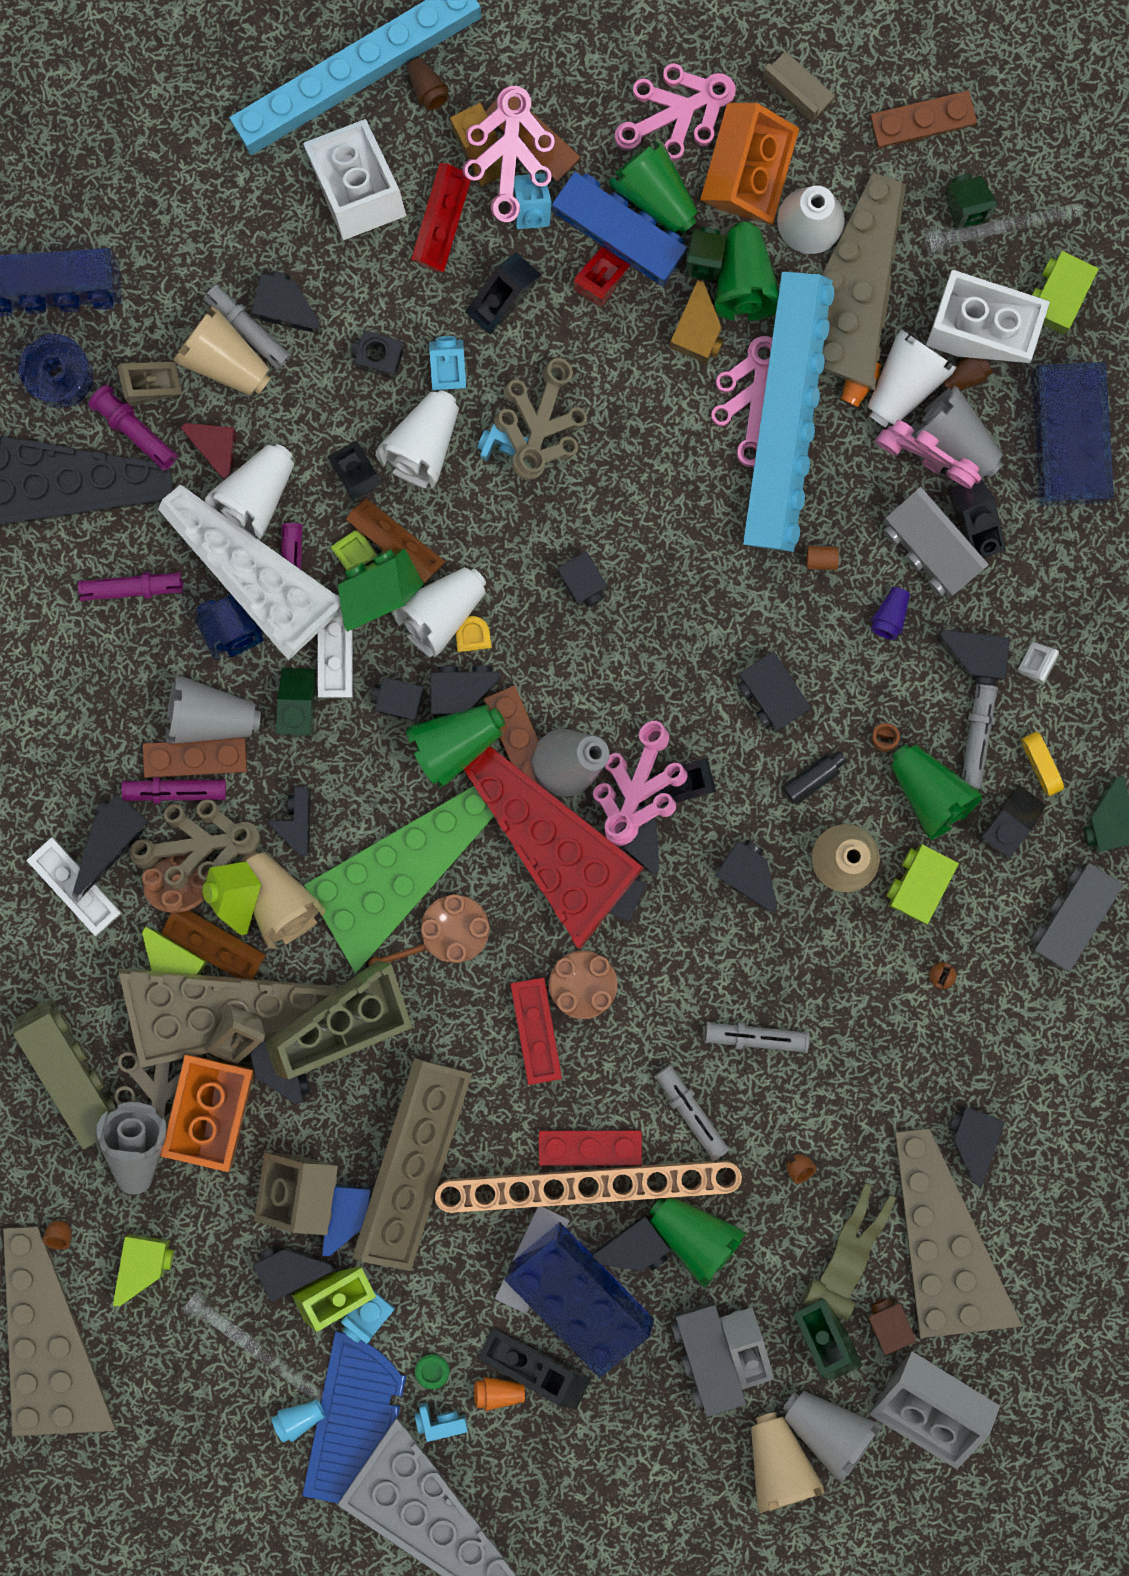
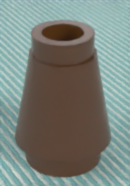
M423 58L414 59L407 65L406 70L409 73L408 75L419 105L424 106L428 111H432L448 101V86Z
M964 357L955 365L957 368L943 384L946 389L950 388L952 390L953 386H957L963 391L988 381L987 377L992 375L993 371L986 359Z

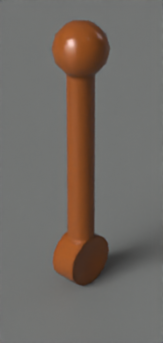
M425 944L382 958L371 957L368 961V966L377 960L388 963L425 950L429 952Z

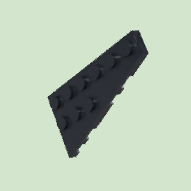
M0 436V526L158 503L174 490L171 467L162 471L152 461L123 458L100 452H89L65 446Z

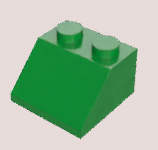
M405 548L393 553L392 549L385 550L373 558L375 562L367 566L360 562L345 571L346 577L338 584L343 623L347 632L405 606L424 583Z

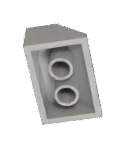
M922 487L918 488L882 522L886 526L883 532L894 545L902 544L909 552L905 556L908 562L917 571L923 569L931 579L928 581V584L940 597L945 594L950 599L989 565Z
M911 1351L897 1367L869 1415L958 1469L989 1437L1000 1405Z

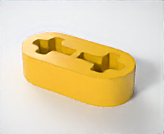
M1036 731L1021 738L1022 746L1046 796L1050 797L1063 791L1064 784L1039 732Z

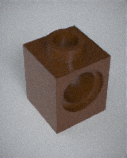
M887 1297L870 1305L872 1310L865 1314L885 1355L917 1342L902 1306L897 1299L890 1301V1298Z

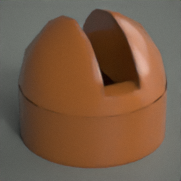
M890 723L879 724L872 733V744L878 751H892L900 740V733ZM876 737L891 739L893 743L878 741Z
M947 962L934 964L929 970L930 975H928L930 976V983L939 989L950 988L954 985L957 978L955 968ZM944 967L949 969V972L942 985L938 981Z
M795 1154L793 1155L795 1158L794 1162L787 1161L786 1170L795 1184H801L813 1176L817 1167L808 1156Z
M62 1220L51 1222L45 1229L43 1243L57 1250L69 1248L72 1238L71 1227Z

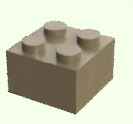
M265 1152L254 1221L292 1233L327 1235L332 1217L331 1208L334 1189L337 1184L338 1166L299 1155Z

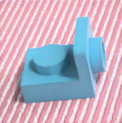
M545 173L535 174V179L539 183L543 182L546 178ZM529 175L515 176L513 197L518 200L520 205V212L515 221L517 229L548 227L550 225L552 204L548 185L543 187L534 185Z
M455 336L437 337L436 341L429 342L432 390L466 388L463 340H456Z
M493 424L490 432L484 430L477 449L482 450L480 454L481 459L486 462L495 444L500 445L499 451L507 456L512 457L515 453L506 432L498 430L495 424Z
M375 1291L376 1298L348 1313L341 1320V1323L345 1326L343 1332L357 1343L362 1340L368 1344L373 1335L395 1310V1307Z
M428 1402L421 1403L419 1407L420 1413L415 1414L419 1434L425 1433L427 1442L468 1432L469 1427L466 1414L458 1416L457 1411H449L437 1415L438 1421L432 1422Z

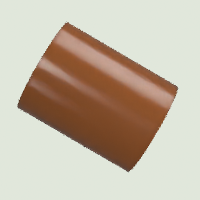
M807 545L806 569L838 570L839 547Z

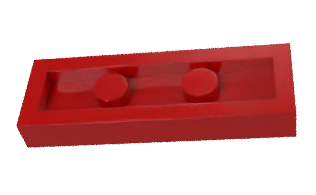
M439 163L411 258L412 261L432 271L443 273L471 182L470 179L464 176L462 170L448 163Z
M544 977L510 983L528 1085L562 1079Z
M539 1130V1166L642 1165V1130Z

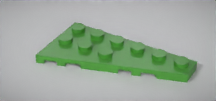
M475 786L304 885L324 906L325 914L322 917L355 974L494 817Z

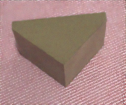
M175 362L121 363L117 365L125 400L131 406L182 395Z
M229 1004L207 1045L206 1052L237 1065L264 1041L265 1032L261 1018Z

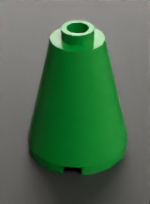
M657 137L651 141L655 148L649 146L647 149H641L615 172L619 179L616 180L615 177H611L607 180V183L640 210L650 215L665 229L673 232L678 230L683 234L697 222L693 216L698 210L664 143Z
M740 222L727 232L714 301L715 312L720 317L735 321V315L749 314L747 321L766 319L776 314L780 289L761 230L750 222Z
M486 704L414 724L407 728L406 734L409 744L413 741L417 743V751L414 755L422 770L433 784L437 783V788L440 789L503 735L502 727L506 723L497 707L491 709Z
M906 744L892 756L894 762L891 768L925 834L931 840H935L952 829L950 825L958 819H961V821L965 819L983 799L979 790L918 745L909 747Z
M670 1197L667 1200L659 1198L649 1211V1214L653 1216L650 1223L696 1281L704 1288L711 1283L713 1275L716 1271L718 1272L723 1268L741 1244L742 1239L747 1235L741 1228L675 1197Z

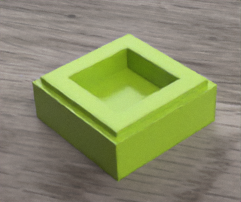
M356 530L331 546L346 570L360 562H363L364 566H366L377 555L365 536Z

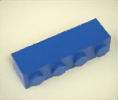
M574 172L552 203V212L664 287L686 255L687 247L683 245L685 241L673 231L668 230L665 233L656 227L657 222L645 212L640 211L637 214L628 208L629 203L622 196L614 192L609 195L600 189L601 184L594 177L586 173L581 176Z

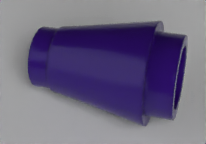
M899 587L891 588L871 619L873 624L871 631L874 634L885 639L896 640L898 634L903 633L910 593Z

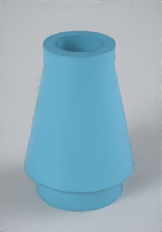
M315 1399L308 1403L278 1410V1415L272 1417L271 1420L278 1437L284 1443L288 1440L295 1441L318 1421L326 1418L320 1402Z

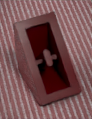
M185 423L180 427L223 480L233 473L237 432L234 427Z

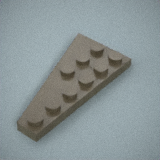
M873 172L822 276L833 280L832 285L834 287V300L829 305L827 317L829 321V334L824 340L822 354L825 359L824 372L875 391L876 378L874 376L876 363L880 358L881 349L879 344L881 331L885 326L892 280L890 275L892 260H895L896 255L895 240L897 228L901 222L906 188L902 182Z
M118 968L140 1068L184 1059L185 1054L197 1056L208 1053L206 1052L207 1045L229 1004L260 1017L265 1032L264 1040L276 1035L336 991L335 986Z
M923 1128L895 1132L919 1337L929 1338L1023 1327L931 1130Z
M40 1226L4 1228L12 1436L116 1431V1424L107 1406L106 1398L94 1372L75 1317L71 1312L48 1247L42 1241L43 1234Z

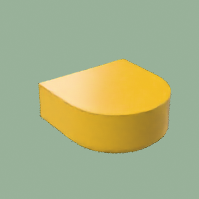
M476 616L467 617L456 632L458 653L492 649L487 623Z

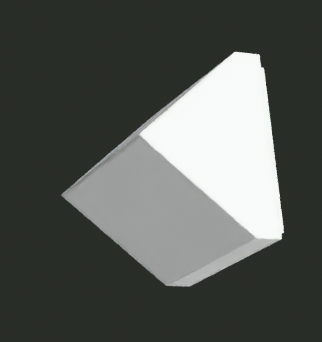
M1032 642L1017 672L1044 685L1059 656V651Z

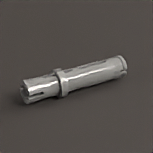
M218 284L208 291V295L204 296L203 301L218 309L237 332L276 371L286 363V359L289 360L292 355L246 312L247 308L242 303L238 305Z
M976 684L972 714L968 715V721H970L969 736L961 778L975 788H982L991 726L995 725L996 720L993 714L998 687Z
M737 1022V1025L706 1023L705 1043L734 1045L735 1049L740 1050L744 1046L808 1053L809 1032L745 1026V1022ZM725 1033L751 1035L753 1038L726 1036ZM761 1037L788 1039L789 1042L764 1040Z
M672 1064L656 1073L653 1077L657 1079L670 1098V1106L672 1109L676 1108L693 1134L710 1156V1159L715 1161L727 1153L730 1148L725 1144L711 1121L694 1099L695 1093L692 1088L687 1089L673 1069Z

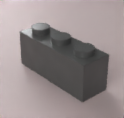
M1083 863L1081 868L1077 865L1073 868L1066 879V883L1070 885L1063 897L1059 894L1055 897L1048 909V912L1052 914L1045 926L1040 923L1030 938V941L1034 943L1030 950L1064 972L1072 970L1124 884L1090 863Z
M714 1301L675 1313L677 1322L671 1323L676 1343L684 1342L687 1355L682 1356L681 1359L687 1377L694 1375L698 1387L691 1390L697 1410L704 1408L706 1416L709 1417L746 1405Z

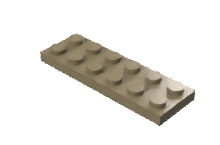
M414 1058L352 1258L360 1262L411 1271L472 1073Z

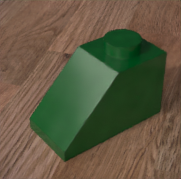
M965 174L951 180L952 183L945 190L955 230L988 222L996 210L997 204L983 177L972 178L971 174Z
M702 227L700 231L693 230L684 276L718 282L727 236L720 235L719 230L709 227Z
M282 668L277 698V735L313 737L316 669Z
M1124 776L1110 780L1086 819L1088 826L1083 827L1084 839L1088 847L1093 846L1094 852L1129 845V795Z
M822 1299L794 1313L821 1377L833 1381L863 1366L848 1332L826 1299Z

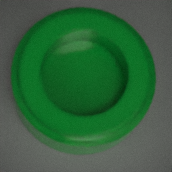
M438 1354L423 1356L415 1368V1376L418 1383L426 1389L442 1387L447 1382L450 1373L448 1362Z

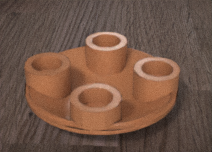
M190 854L162 859L155 867L143 873V892L147 901L153 907L164 912L179 913L193 909L205 900L202 892L204 883L198 876V868L188 877L187 884L179 890L170 888L164 878L167 869L172 866H180ZM181 874L174 875L171 881H178Z
M453 894L444 896L429 906L422 919L421 935L426 948L436 958L449 963H462L474 958L482 951L488 940L490 927L486 913L477 902L466 896Z
M576 951L564 956L557 962L550 975L549 990L553 1002L563 1013L577 1019H590L605 1012L613 1003L617 993V977L613 967L606 958L591 951Z

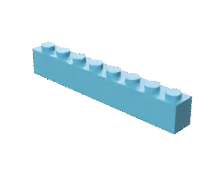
M425 0L229 117L231 123L249 154L253 155L481 19V7L477 0Z
M782 272L743 545L794 552L795 544H797L800 537L798 519L799 512L805 503L803 484L804 477L808 474L810 468L808 457L809 442L813 440L815 426L812 422L813 414L820 398L817 387L819 374L822 373L825 363L822 352L824 340L829 334L828 310L829 305L834 300L833 280L820 274Z

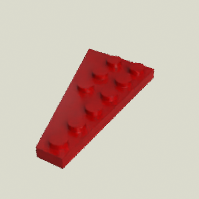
M490 746L471 762L464 771L483 801L488 805L503 832L514 846L513 848L541 892L546 896L555 914L572 937L571 939L576 947L581 949L644 867Z

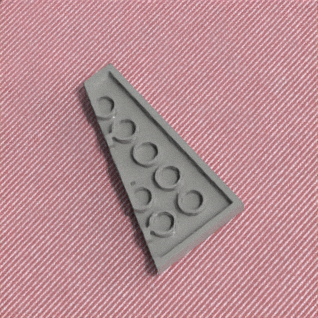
M396 1417L339 1500L338 1506L441 1576H518L400 1419Z

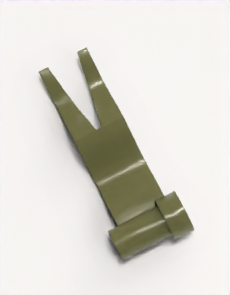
M867 1183L864 1184L853 1213L839 1234L834 1254L819 1281L814 1278L810 1280L801 1300L802 1304L810 1306L822 1299H826L836 1316L846 1321L850 1318L855 1307V1302L849 1298L865 1270L871 1247L885 1227L896 1197L889 1195L876 1219L857 1238L856 1234L864 1219L872 1187Z

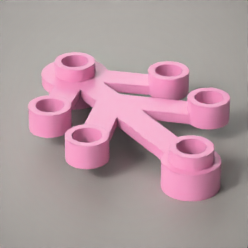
M678 64L667 65L663 72L664 82L671 87L682 85L699 92L689 98L653 87V84L648 79L637 80L633 86V95L638 101H651L669 108L637 124L632 122L620 124L615 131L616 145L623 151H633L639 147L642 137L677 120L671 139L665 143V147L668 149L670 145H677L680 148V152L677 155L669 153L672 161H678L684 154L683 143L693 112L705 105L707 106L702 124H699L694 130V140L700 146L710 145L714 139L713 128L720 108L726 107L727 103H731L735 97V84L727 75L717 73L704 79L683 72L682 67ZM675 70L679 73L680 77L676 80H671L668 78L667 73ZM645 85L650 91L647 95H640L637 92V88ZM715 85H721L724 87L725 92L717 95L713 92L712 88ZM626 130H631L634 132L635 137L632 140H625L622 137V133ZM700 130H707L710 133V137L707 140H702L698 137V132Z
M519 86L504 88L498 95L497 109L479 125H471L466 130L467 141L472 145L480 146L486 142L488 133L505 121L504 135L478 158L470 159L463 165L464 176L476 181L481 179L485 170L502 156L499 195L491 203L493 216L502 222L513 221L520 212L519 202L513 197L516 157L530 173L529 177L534 185L546 186L550 183L552 177L551 171L538 162L518 137L520 122L533 136V146L538 151L548 152L555 144L554 136L550 132L545 131L530 113L531 98L528 92ZM511 97H516L519 100V106L515 110H511L508 107V100ZM476 128L482 131V138L478 142L473 141L471 138V132ZM542 135H547L549 138V144L545 148H541L538 144V139ZM472 163H476L479 166V173L476 176H470L468 173V167ZM542 169L546 173V178L543 182L539 183L535 179V173ZM502 201H507L510 206L509 211L505 214H501L498 209Z
M768 336L754 339L749 345L748 357L729 372L720 373L716 379L717 389L722 393H730L734 390L733 388L738 380L755 369L754 382L726 404L716 406L711 414V419L715 425L726 426L734 414L750 403L746 440L740 443L737 450L739 462L746 467H754L755 459H747L744 456V451L747 448H753L757 451L770 357L766 360L761 359L758 356V351L761 348H767L771 353L773 338ZM727 376L731 378L732 386L723 388L720 385L722 377ZM718 410H724L727 412L728 418L722 422L718 421L715 413Z
M897 420L893 426H888L886 430L882 429L875 440L878 446L894 456H898L903 448L925 458L922 464L936 474H939L943 467L948 468L949 470L946 475L966 488L971 489L974 483L978 484L982 479L977 473L979 467L966 458H962L960 461L953 459L937 448L939 440L924 430H921L915 439L911 436L914 429L901 420Z
M650 721L640 729L639 739L645 747L632 780L626 771L628 767L626 760L618 753L609 755L605 768L614 776L625 797L621 812L615 803L616 792L609 784H599L593 791L594 799L603 807L608 817L605 822V835L608 840L617 846L630 843L636 837L639 826L657 815L662 817L672 815L676 810V802L667 793L657 795L653 803L637 812L636 810L639 803L669 784L681 786L688 777L686 770L681 764L671 763L665 768L664 772L648 781L658 751L665 749L669 741L668 731L658 721ZM620 762L616 768H612L613 763ZM680 771L677 777L672 778L675 772ZM608 792L605 798H601L603 793ZM664 802H669L665 808H660Z

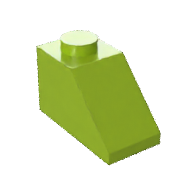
M247 861L209 868L206 882L202 888L205 901L211 905L216 915L240 935L247 934L261 888L260 881Z
M151 927L144 928L142 935L152 971L201 975L208 961L162 935L157 930Z
M130 1233L125 1236L113 1306L120 1307L162 1277L165 1270H171L174 1250L168 1249L170 1240Z
M360 1266L326 1274L290 1293L304 1322L316 1332L376 1298Z

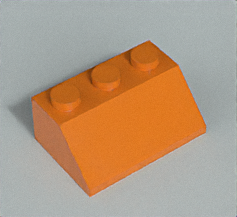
M727 103L700 200L719 211L773 225L799 128L758 103Z
M185 1054L161 1157L229 1172L232 1169L255 1073L254 1068L240 1064L235 1065L223 1060Z

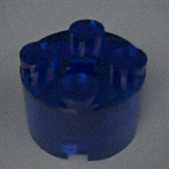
M61 334L41 336V338L32 344L30 343L23 350L19 360V375L25 388L37 401L47 407L63 409L78 405L91 389L94 375L91 361L82 348L67 336ZM58 366H60L63 371L54 378L50 371L57 370Z
M230 592L227 593V597L217 602L209 600L196 608L199 615L196 617L195 623L215 660L221 659L220 653L227 652L229 657L237 656L264 641L262 637L264 631Z

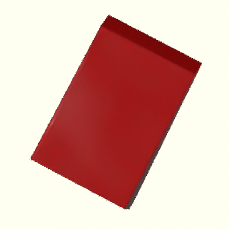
M602 246L576 275L573 282V290L602 309L630 267V264Z

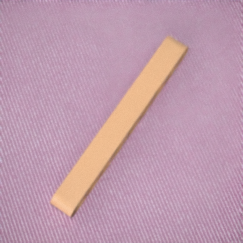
M716 1160L458 1178L442 1182L436 1190L435 1201L441 1210L455 1213L727 1194L738 1189L742 1176L738 1167L731 1161ZM724 1167L731 1168L735 1174L733 1182L726 1186L720 1185L716 1181L717 1172ZM696 1170L699 1172L701 1178L696 1187L687 1188L682 1184L681 1179L686 1171ZM660 1172L665 1175L667 1179L666 1184L661 1190H652L648 1187L647 1179L652 1173ZM618 1175H627L632 1179V1187L627 1192L620 1193L613 1188V1181ZM585 1177H592L598 1182V1189L592 1195H584L578 1188L580 1180ZM552 1179L560 1181L564 1186L563 1193L555 1198L548 1196L544 1191L546 1182ZM516 1182L525 1183L530 1190L528 1197L522 1200L513 1198L510 1194L511 1185ZM483 1184L492 1186L495 1191L494 1199L490 1202L480 1201L475 1193L477 1187ZM446 1187H455L460 1192V1201L453 1205L445 1203L441 1196L442 1190Z

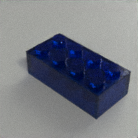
M110 248L0 255V316L12 315V310L25 309L27 314L46 313V308L59 307V310L62 312H75L80 310V305H93L94 309L107 310L114 308V303H122L120 262Z
M1106 362L1037 365L1032 371L1039 506L1108 503L1114 498Z
M561 1222L556 1224L510 1263L505 1281L599 1378L650 1337L654 1318L599 1264L593 1255Z

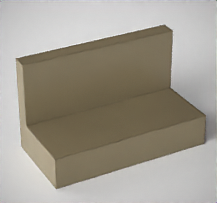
M786 51L773 65L768 63L764 68L762 79L811 123L835 98L831 91Z

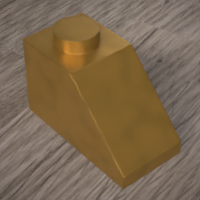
M481 103L450 117L451 128L467 160L478 158L498 140L495 130L488 133L486 142L480 146L472 145L466 139L468 127L474 124L479 125L488 117ZM479 128L471 132L472 140L475 142L481 140L482 131ZM502 156L485 170L483 177L478 180L481 187L500 178ZM472 163L470 166L474 174L477 175L479 173V166L476 163Z
M697 280L671 339L669 348L707 364L710 356L717 357L724 339L719 337L722 327L704 282Z

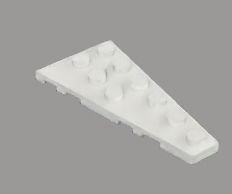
M179 485L162 499L158 510L288 660L341 611L340 598L182 485Z

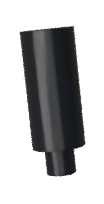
M840 751L831 757L825 754L783 784L782 788L797 806L840 774L838 768L844 765L847 760Z

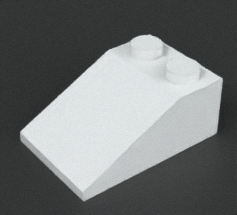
M366 119L303 143L343 240L406 216L400 190Z
M952 270L926 346L958 357L1030 363L1050 301Z

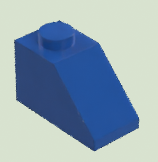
M336 1184L331 1208L332 1217L328 1227V1234L324 1235L322 1256H330L361 1230L371 1199L372 1187Z

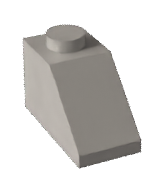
M753 1308L734 1311L729 1315L720 1317L741 1389L774 1380Z

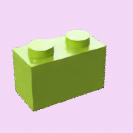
M1064 251L1058 255L1056 260L1050 257L1041 275L1047 279L1041 290L1035 288L1032 296L1050 301L1043 322L1044 326L1062 335L1068 332L1099 268Z
M923 844L919 845L916 850L910 848L902 863V866L907 869L901 881L895 878L887 892L886 897L891 899L888 906L924 925H928L959 863Z

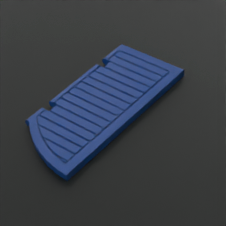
M335 1331L321 1401L326 1418L317 1422L303 1491L304 1497L334 1503L339 1502L392 1422L398 1417L400 1406L390 1405L391 1395H403L406 1376L401 1375L393 1363L375 1347L366 1344L362 1340L357 1343L345 1333Z

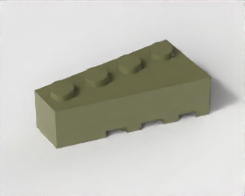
M377 960L267 1040L265 1046L275 1075L289 1080L413 1028L392 964Z
M53 998L16 1017L13 1035L84 1150L97 1142V1123L106 1111L109 1114L116 1110L118 1104L113 1098L108 1100L103 1091L105 1084L96 1069L92 1071L86 1060L88 1057L83 1046L78 1040H75L65 1016L59 1011Z

